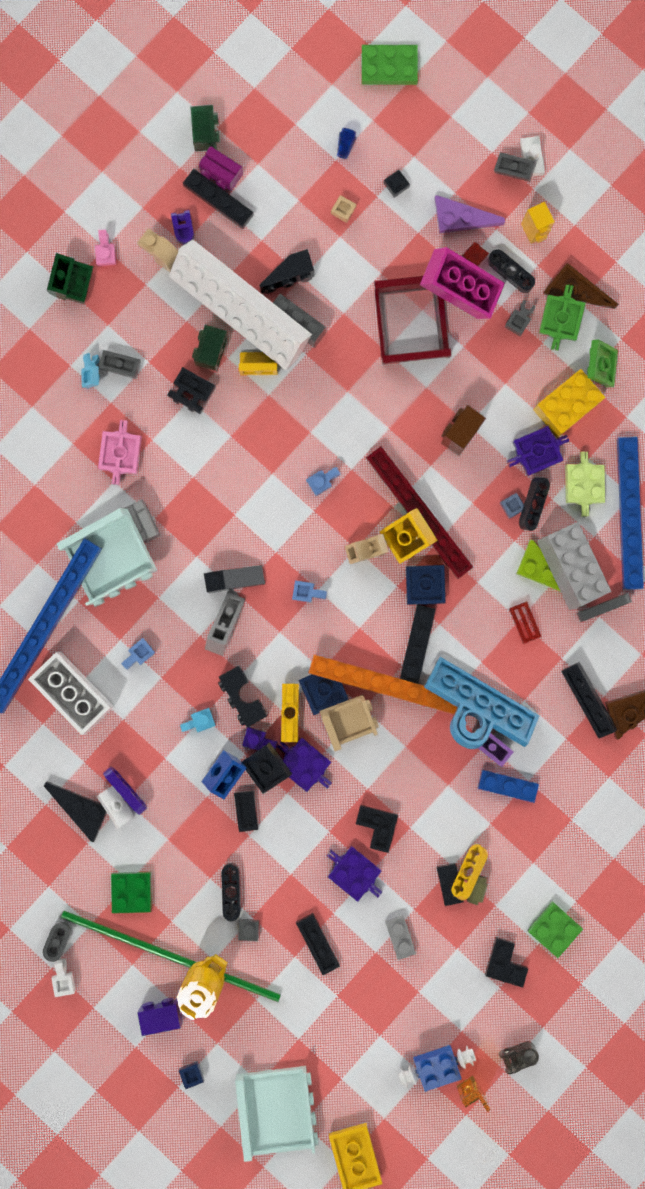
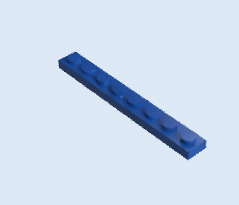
M638 437L617 438L623 590L644 589Z

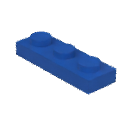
M482 769L477 788L535 803L539 784Z

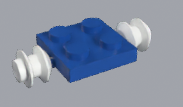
M451 1045L413 1057L417 1068L416 1072L409 1065L407 1071L400 1068L401 1073H398L401 1085H406V1088H408V1083L411 1082L416 1086L417 1077L420 1078L426 1092L462 1080L457 1065L460 1063V1066L466 1069V1064L468 1063L474 1066L473 1062L476 1061L473 1049H468V1046H466V1051L463 1052L458 1049L457 1057H454Z

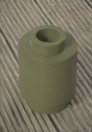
M479 875L467 902L475 905L483 902L488 886L486 877Z

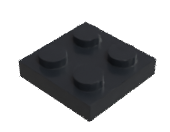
M270 742L242 761L247 767V773L262 794L292 775V772Z

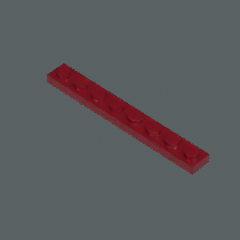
M382 446L368 455L366 460L407 513L416 508L419 510L437 539L431 545L455 577L459 579L473 568L472 564Z

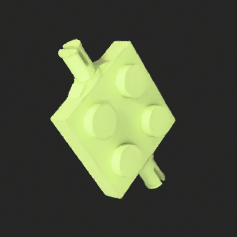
M585 451L580 452L579 464L565 465L566 503L581 505V517L590 516L589 505L605 503V466L588 463V452Z

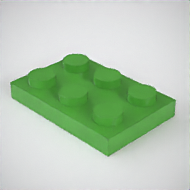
M362 45L361 85H417L418 45Z

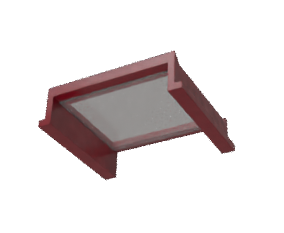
M423 276L374 281L382 365L451 357L444 299L420 285Z

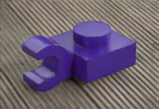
M248 727L242 746L259 750L270 742L274 749H276L278 741L265 738L267 732Z

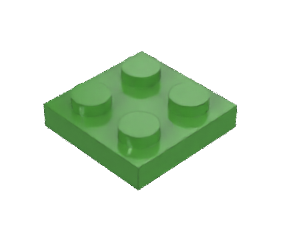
M599 339L592 340L589 350L588 378L607 388L614 387L618 350Z
M552 901L527 931L554 956L559 958L581 933L583 928Z

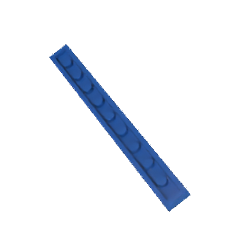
M85 538L0 678L1 714L5 713L102 548Z

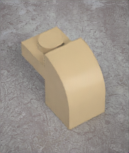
M148 228L137 242L138 246L152 255L156 263L171 272L178 250L163 236L161 238Z
M383 534L345 546L350 564L388 553L387 542Z

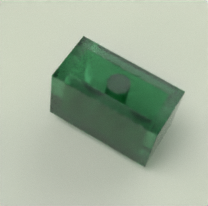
M213 105L191 106L192 137L195 152L207 151L210 146L217 150V143L220 142L219 130H216L215 125L219 124L218 112H214Z
M205 325L204 329L200 330L198 335V341L200 342L198 348L195 347L192 354L196 366L218 371L228 339L227 331Z

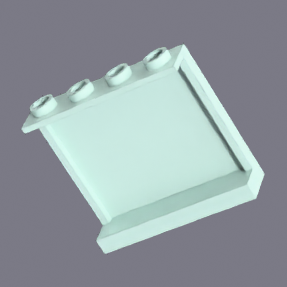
M125 508L117 509L57 543L60 551H66L70 561L84 538L102 548L82 582V586L89 599L85 603L86 606L94 605V607L105 603L104 599L107 597L114 598L120 595V590L124 588L128 590L135 587L137 581L148 580L153 577L152 573L157 571L128 509Z
M306 1066L237 1074L235 1085L244 1162L252 1161L253 1155L312 1149V1154H314L315 1146L319 1145L318 1133L313 1130V1125H316L315 1112H311V1105H314L313 1092L309 1093L308 1085H312L311 1073H307Z

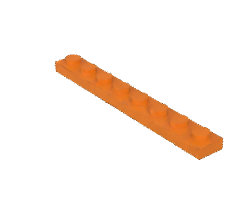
M313 654L308 671L309 674L455 714L457 709L455 705L424 688L423 685Z

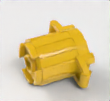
M217 954L206 957L204 961L194 963L189 968L177 995L179 1008L190 1019L206 1018L215 1009L224 986V974L228 963Z

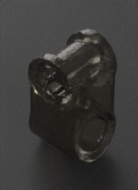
M529 1041L505 1048L499 1052V1057L503 1059L506 1067V1074H514L522 1069L534 1066L539 1060V1054L535 1045ZM527 1051H533V1054L529 1057L524 1055Z

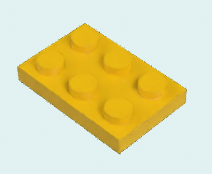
M367 1123L329 1133V1140L343 1189H367L382 1184Z

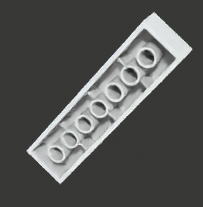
M191 240L180 247L169 274L173 281L285 370L298 361L312 335L309 331L196 241Z

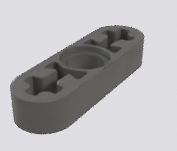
M629 593L578 612L577 615L580 622L629 604L632 600Z

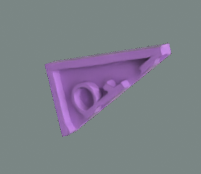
M438 195L434 198L439 233L505 224L504 217Z

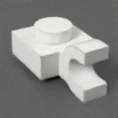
M65 958L58 959L57 963L54 964L57 975H53L51 978L55 997L74 994L76 990L73 973H66Z

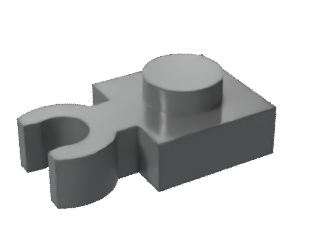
M526 300L521 303L520 312L515 309L505 325V328L520 337L531 320L528 315H531L535 310V305L530 310L525 309Z

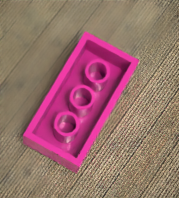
M447 247L434 249L420 283L422 287L476 319H491L505 284Z

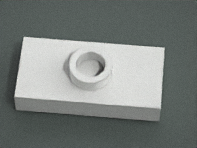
M113 786L97 795V798L117 829L135 818L122 796Z

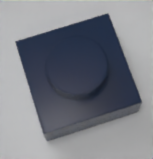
M198 1061L179 1068V1074L185 1090L204 1083V1077Z

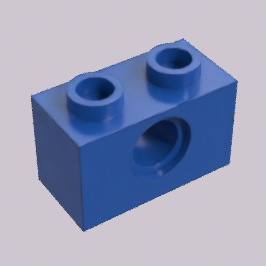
M223 750L201 782L211 793L225 799L247 767L237 757Z

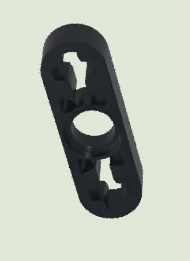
M496 249L490 253L488 264L492 269L520 292L528 293L535 285V279L529 272L502 250ZM499 256V257H500V262L497 261V262L495 263V262L493 261V260H494V257L496 258V257ZM505 261H506L507 263L505 264L504 268L501 269L502 264L504 265V263H505ZM508 267L516 269L514 276L507 274L506 269ZM521 273V274H522L521 277L518 279V281H516V279L518 278L519 274ZM528 280L529 284L524 287L522 285L523 281Z
M535 477L531 481L519 518V526L522 530L533 531L538 526L550 488L547 478ZM534 499L537 502L535 509H533L532 502Z
M227 863L221 872L223 917L227 921H235L241 913L240 871L235 863ZM229 867L232 868V871H236L232 876V882H229V874L225 873ZM228 887L236 889L237 894L234 897L226 895ZM237 900V903H233V910H237V912L234 913V916H230V913H227L230 908V902Z

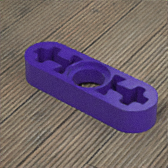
M110 766L103 773L109 783L138 815H141L147 809L144 801L115 768Z

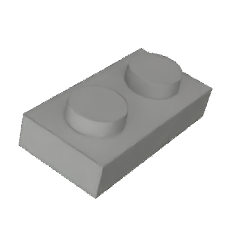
M404 915L386 920L385 923L397 960L415 955L416 952Z

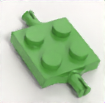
M565 285L563 296H547L538 334L548 335L553 338L551 350L559 351L561 340L577 341L585 303L571 298L574 286Z

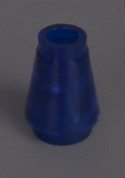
M342 128L341 132H339L337 156L339 158H348L357 139L354 130Z

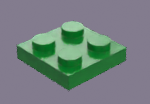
M151 872L111 874L112 913H146L152 911Z

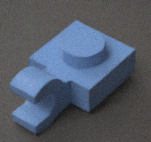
M337 467L331 469L326 474L320 470L306 479L314 494L318 496L332 487L330 481L338 477L340 472Z
M295 580L292 600L312 603V597L326 599L327 592L314 589V583Z
M142 638L128 650L131 656L121 664L128 670L136 662L142 665L156 652Z

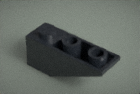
M308 249L290 254L259 285L260 292L266 294L273 293L277 288H289L296 282H308L312 277H315Z

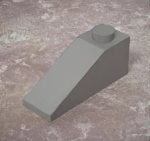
M227 592L206 639L205 650L223 656L245 602L244 598Z

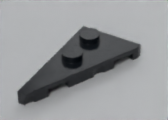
M45 782V789L91 842H95L107 813L102 804L51 782Z

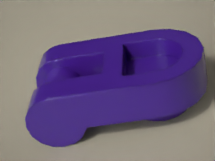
M185 210L184 213L177 214V212L171 213L176 240L180 244L185 245L194 239L190 210ZM186 221V224L179 225V222Z

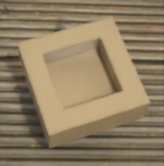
M340 195L331 210V214L347 223L356 208V204Z

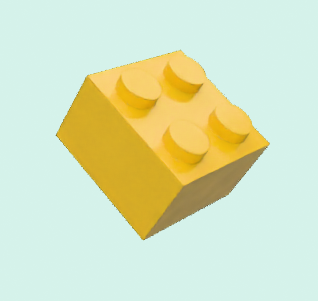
M417 508L379 531L380 534L384 535L388 547L399 564L437 541Z

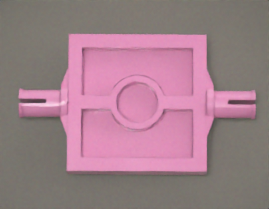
M120 420L119 431H103L98 469L113 473L111 483L113 485H120L121 474H137L142 437L127 433L128 421Z

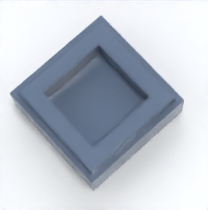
M517 493L500 502L509 519L522 512L524 506Z

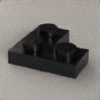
M360 805L356 825L374 829L370 843L371 849L389 853L398 814Z
M495 937L485 976L523 988L528 967L510 962L515 943Z

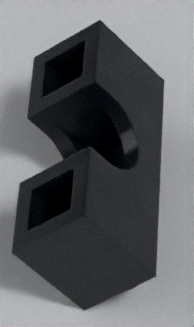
M240 665L219 676L220 681L218 684L223 692L226 691L230 698L227 700L232 709H237L239 713L237 718L242 726L246 725L248 728L268 716L259 699L252 703L244 702L241 699L240 689L249 683V680Z

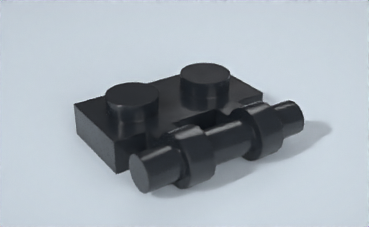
M182 367L173 383L179 388L178 391L170 390L167 396L172 398L173 402L181 403L188 407L189 411L201 414L204 408L198 405L199 401L202 400L207 403L216 385ZM187 392L193 395V399L189 400L183 397L184 393Z

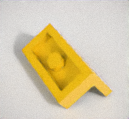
M241 352L239 373L240 376L278 375V364L264 352Z

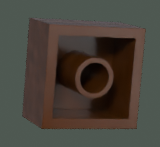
M469 405L465 409L460 408L452 420L454 424L449 423L443 431L441 444L460 456L482 426L486 417Z

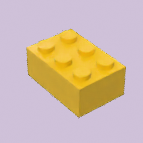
M580 369L537 404L533 411L546 426H549L550 431L558 438L606 397L584 371Z

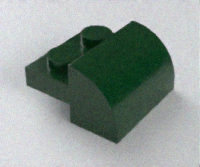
M56 253L47 292L62 300L68 299L84 304L93 266L77 262L75 258Z

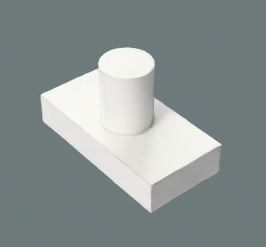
M539 136L521 138L522 158L533 160L537 163L532 177L544 175L545 169Z

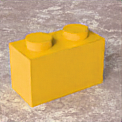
M544 201L527 209L521 225L532 244L536 241L540 243L547 239L555 221Z

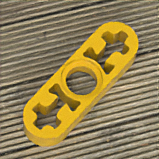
M479 844L470 847L453 883L452 894L460 900H466L470 897L487 860L488 852ZM473 868V873L467 877L468 869Z

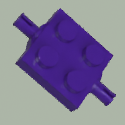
M546 426L514 440L512 443L517 456L507 460V464H509V467L520 463L524 467L527 476L535 474L564 461L560 453V445L569 442V438L566 439L568 436L564 435L556 439L552 435L549 426Z
M303 738L291 748L284 742H280L282 746L278 745L277 747L285 753L283 761L292 772V775L289 777L306 792L317 782H320L326 789L329 788L326 783L331 785L332 782L323 775L327 767L332 763Z
M351 846L341 856L337 855L332 849L329 851L333 856L329 853L326 856L335 864L327 877L358 902L368 891L377 898L380 896L378 893L382 894L383 891L374 885L376 878L382 870Z

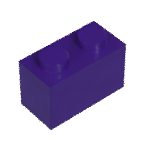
M166 998L161 1003L156 1004L154 1002L144 1003L137 1012L142 1036L180 1029L183 1023L178 1000H173V998Z

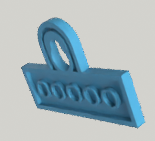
M439 657L424 688L457 707L450 722V732L459 745L468 749L481 747L487 741L492 728L523 747L529 744L539 715L444 658ZM465 717H475L480 723V729H477L474 733L467 731Z

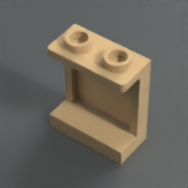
M363 695L320 711L335 752L341 750V744L370 733H373L374 736L378 735L376 728H379L376 717L372 718L370 711H373L369 700L365 701Z

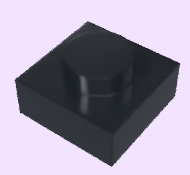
M397 170L384 180V185L394 198L410 187L409 182L400 170Z

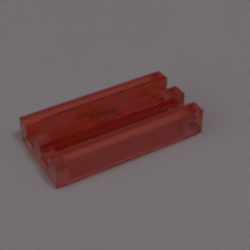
M527 601L508 608L523 644L542 637ZM521 607H524L535 635H532ZM516 609L518 610L521 620L524 624V627L528 634V638H525L521 625L514 611Z

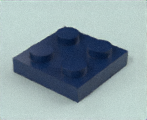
M444 565L405 567L407 605L446 603Z
M312 674L299 680L313 715L319 714L321 710L349 700L341 682Z

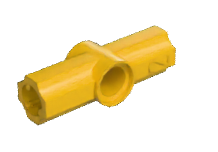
M282 683L281 742H298L299 684ZM292 707L295 709L296 714L293 718L286 717V708Z

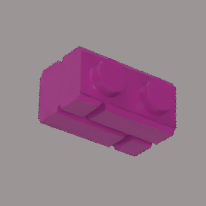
M212 146L209 147L205 156L199 162L200 173L209 180L210 178L215 180L216 184L223 190L227 188L232 191L243 175V167Z

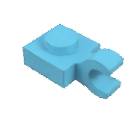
M90 353L84 354L85 368L81 369L82 388L89 389L99 385V367L96 366L99 363V355L92 356L91 360Z
M210 708L191 714L193 720L180 725L182 732L196 727L197 733L216 726Z

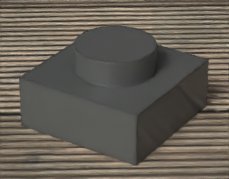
M240 919L238 940L258 941L259 920Z

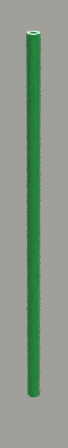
M67 911L62 913V919L188 968L196 963V961ZM224 974V982L279 1002L281 994L232 975Z

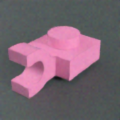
M106 229L98 230L100 245H95L97 266L116 265L115 245L109 244V234Z

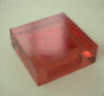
M474 242L462 257L479 266L489 253L478 243Z

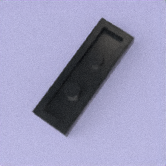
M314 913L296 921V925L322 975L340 967Z

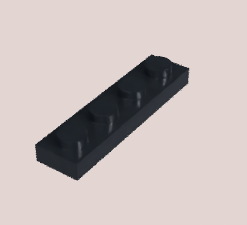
M195 169L191 171L183 182L185 188L241 229H244L254 216L253 211Z
M416 605L399 679L419 684L436 609Z
M577 662L564 668L561 672L598 739L616 732L617 728L581 663Z

